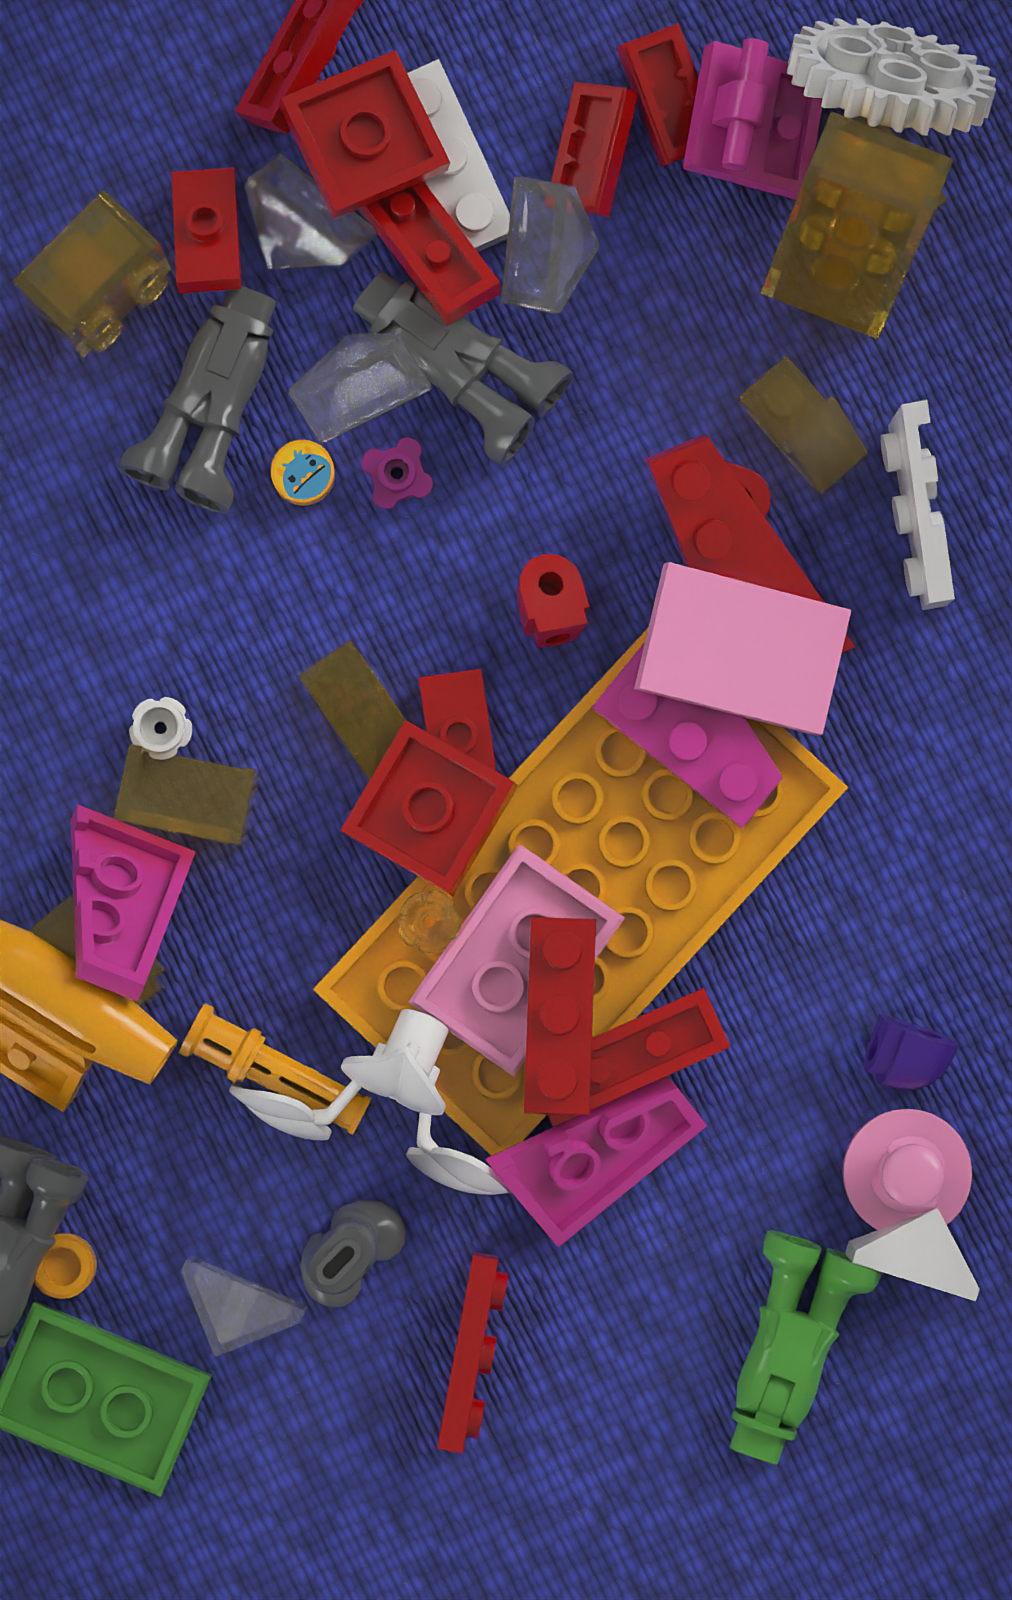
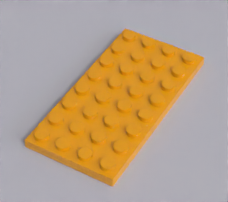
M647 628L509 777L510 780L518 785V788L454 897L417 876L313 990L375 1048L378 1043L387 1044L401 1010L410 1009L421 1012L408 1003L520 844L625 917L595 960L593 1038L637 1018L847 790L848 786L783 727L745 718L783 778L742 829L739 828L592 709L595 702L645 642L648 632ZM448 1031L434 1066L440 1069L435 1082V1088L445 1102L446 1108L444 1112L491 1156L521 1143L547 1115L524 1114L526 1060L515 1076H512Z

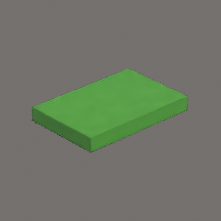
M35 1301L31 1306L0 1380V1429L161 1497L212 1374Z

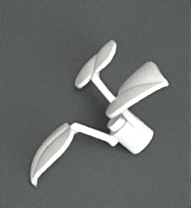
M410 1009L401 1010L387 1044L378 1043L373 1056H350L343 1060L341 1069L352 1081L326 1109L311 1110L304 1103L284 1095L243 1089L237 1081L233 1082L229 1089L232 1095L270 1126L296 1137L321 1141L328 1140L332 1133V1130L326 1125H329L363 1087L372 1093L389 1097L411 1110L420 1112L417 1132V1146L419 1148L410 1147L406 1156L422 1173L445 1186L468 1193L486 1195L512 1193L491 1167L473 1156L439 1147L430 1136L431 1116L442 1115L446 1108L445 1102L435 1088V1082L440 1069L434 1066L449 1030L443 1023L422 1012Z

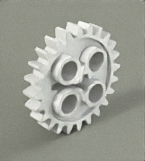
M834 18L833 26L821 21H816L814 28L803 26L801 33L794 36L788 60L787 74L793 75V85L805 87L804 96L823 98L821 104L823 108L840 107L844 109L843 117L847 119L862 116L867 118L869 126L875 127L881 124L891 127L899 133L904 128L910 127L925 136L928 135L929 128H933L946 136L951 135L952 128L969 132L971 125L980 127L984 118H988L996 88H994L996 78L988 76L989 67L976 65L977 57L975 55L958 54L960 46L956 44L940 45L936 43L938 36L928 35L919 37L915 35V31L911 27L902 29L884 21L879 25L871 26L863 19L857 18L856 24L851 25L839 18Z

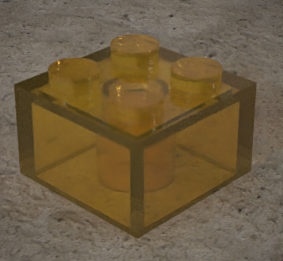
M103 189L13 280V283L28 305L84 358L92 349L100 353L109 347L124 329V325L120 321L137 304L145 308L164 291L169 282L164 276L171 268L160 243Z

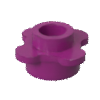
M402 438L396 447L384 451L370 449L363 455L361 466L363 471L371 476L375 488L372 499L378 507L386 510L392 509L396 506L397 502L406 501L413 496L419 499L425 498L431 492L433 480L430 475L423 471L419 459L422 448L416 440ZM394 468L402 469L403 476L400 479L392 478L391 471Z

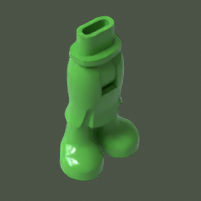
M767 1230L763 1241L762 1253L773 1267L771 1287L766 1305L759 1306V1327L739 1376L736 1407L731 1415L732 1419L738 1423L729 1447L747 1456L771 1464H778L786 1439L795 1440L796 1429L803 1422L814 1402L827 1353L833 1342L840 1335L836 1331V1327L843 1310L853 1295L873 1292L878 1285L882 1272L852 1263L844 1252L827 1248L820 1267L819 1279L809 1312L805 1313L796 1310L805 1284L817 1264L822 1248L818 1244L804 1238L779 1231Z

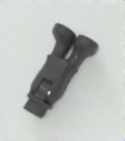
M380 271L356 300L352 310L372 324L369 331L370 334L379 338L395 359L438 387L453 406L459 403L477 419L484 429L483 450L500 467L505 466L527 441L533 430L535 419L519 405L502 397L486 386L484 381L488 375L492 374L510 388L530 411L538 417H544L563 396L574 373L556 361L532 362L517 355L503 346V339L483 332L464 316L447 326L420 289L416 291L415 283L408 280L402 285L385 271Z
M242 286V289L228 290L221 306L212 305L210 310L211 317L200 327L191 342L176 386L171 394L162 402L165 410L146 440L131 445L125 450L117 465L120 472L144 485L160 490H168L175 476L180 452L191 426L202 432L191 456L182 468L175 485V490L182 498L197 506L221 514L228 513L234 498V488L224 473L226 455L232 438L240 435V421L243 411L265 367L268 340L271 339L274 331L268 326L277 305L274 299Z
M1 1135L0 1347H5L12 1334V1330L17 1325L26 1308L40 1263L56 1242L53 1235L70 1206L81 1198L89 1176L85 1171L72 1164L57 1161V1157L44 1149ZM30 1205H31V1208H30V1211H29V1214H28V1217H27V1220H26V1219H24V1217H25V1215H26V1213H27V1211H28V1209H29V1207H30Z
M360 1200L343 1205L334 1212L331 1220V1229L326 1234L320 1232L312 1235L304 1247L300 1264L302 1281L310 1297L320 1305L337 1308L350 1304L356 1299L362 1288V1277L371 1269L376 1261H388L400 1253L406 1242V1227L403 1218L396 1209L383 1201Z

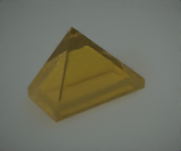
M349 640L299 674L298 677L370 780L403 725L405 718L380 680L351 640Z

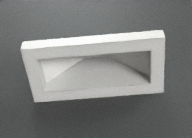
M938 1208L850 1240L845 1254L852 1263L976 1301L980 1290Z

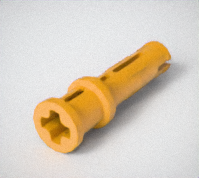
M204 1003L179 1050V1054L185 1057L195 1054L226 1070L227 1079L233 1082L238 1080L243 1083L244 1079L248 1078L277 1094L304 1103L311 1110L328 1108L346 1088V1086L319 1073L317 1070L263 1044L266 1037L261 1035V1031L252 1028L247 1032L214 1014V1007L207 1003ZM357 1093L332 1123L348 1130L347 1132L353 1135L372 1098Z

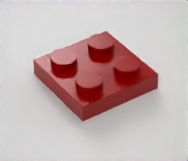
M396 50L280 98L279 108L333 219L448 171L450 166L449 158Z
M405 720L340 831L454 897L518 785L509 778Z

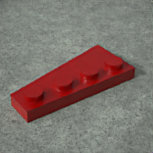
M703 434L645 458L686 567L825 603L709 437ZM847 634L842 653L855 648Z

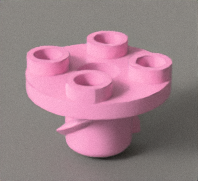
M897 1109L884 1112L860 1127L848 1145L842 1169L843 1184L850 1204L866 1223L877 1230L936 1208L940 1211L946 1225L949 1224L963 1208L969 1195L972 1181L970 1156L959 1134L943 1119L916 1109Z

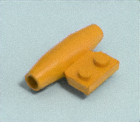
M0 919V1073L61 1112H64L75 1098L93 1061L150 1085L168 1060L178 1040L132 999L77 978L76 960L32 932Z

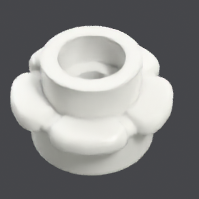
M163 697L160 701L147 699L140 703L132 714L134 722L129 729L133 745L139 751L146 750L149 752L150 757L154 759L165 760L174 757L177 754V749L180 746H186L192 736V723L185 717L186 710L184 706L177 700L169 697ZM159 722H163L167 726V730L163 734H158L155 731V725Z

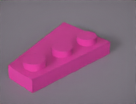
M665 1076L590 1110V1116H577L485 1160L559 1247L701 1132L707 1125L668 1076Z

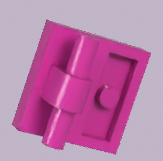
M753 38L744 39L742 49L717 41L705 45L683 169L794 200L806 197L821 119L823 98L804 96L805 87L793 85V75L787 74L788 62L767 56L769 43Z

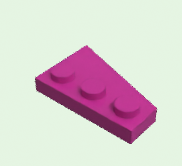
M644 642L595 702L592 709L742 829L782 780V775L744 717L634 689Z
M77 804L70 820L76 977L138 1002L196 851Z

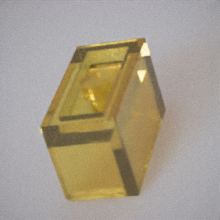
M130 743L113 819L123 823L244 847L260 773L252 768L243 767V769L177 755L165 760L154 759L150 757L145 747Z

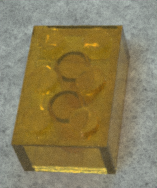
M831 111L760 293L879 339L933 215L953 159Z

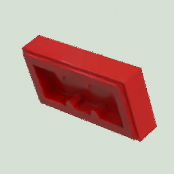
M677 23L616 47L631 89L638 94L636 103L660 167L685 158L699 79L680 25Z
M574 82L545 205L559 211L609 217L638 98L636 92L625 87Z
M234 167L171 172L178 293L242 289L237 184Z
M475 669L420 677L419 685L426 732L496 771L482 670Z

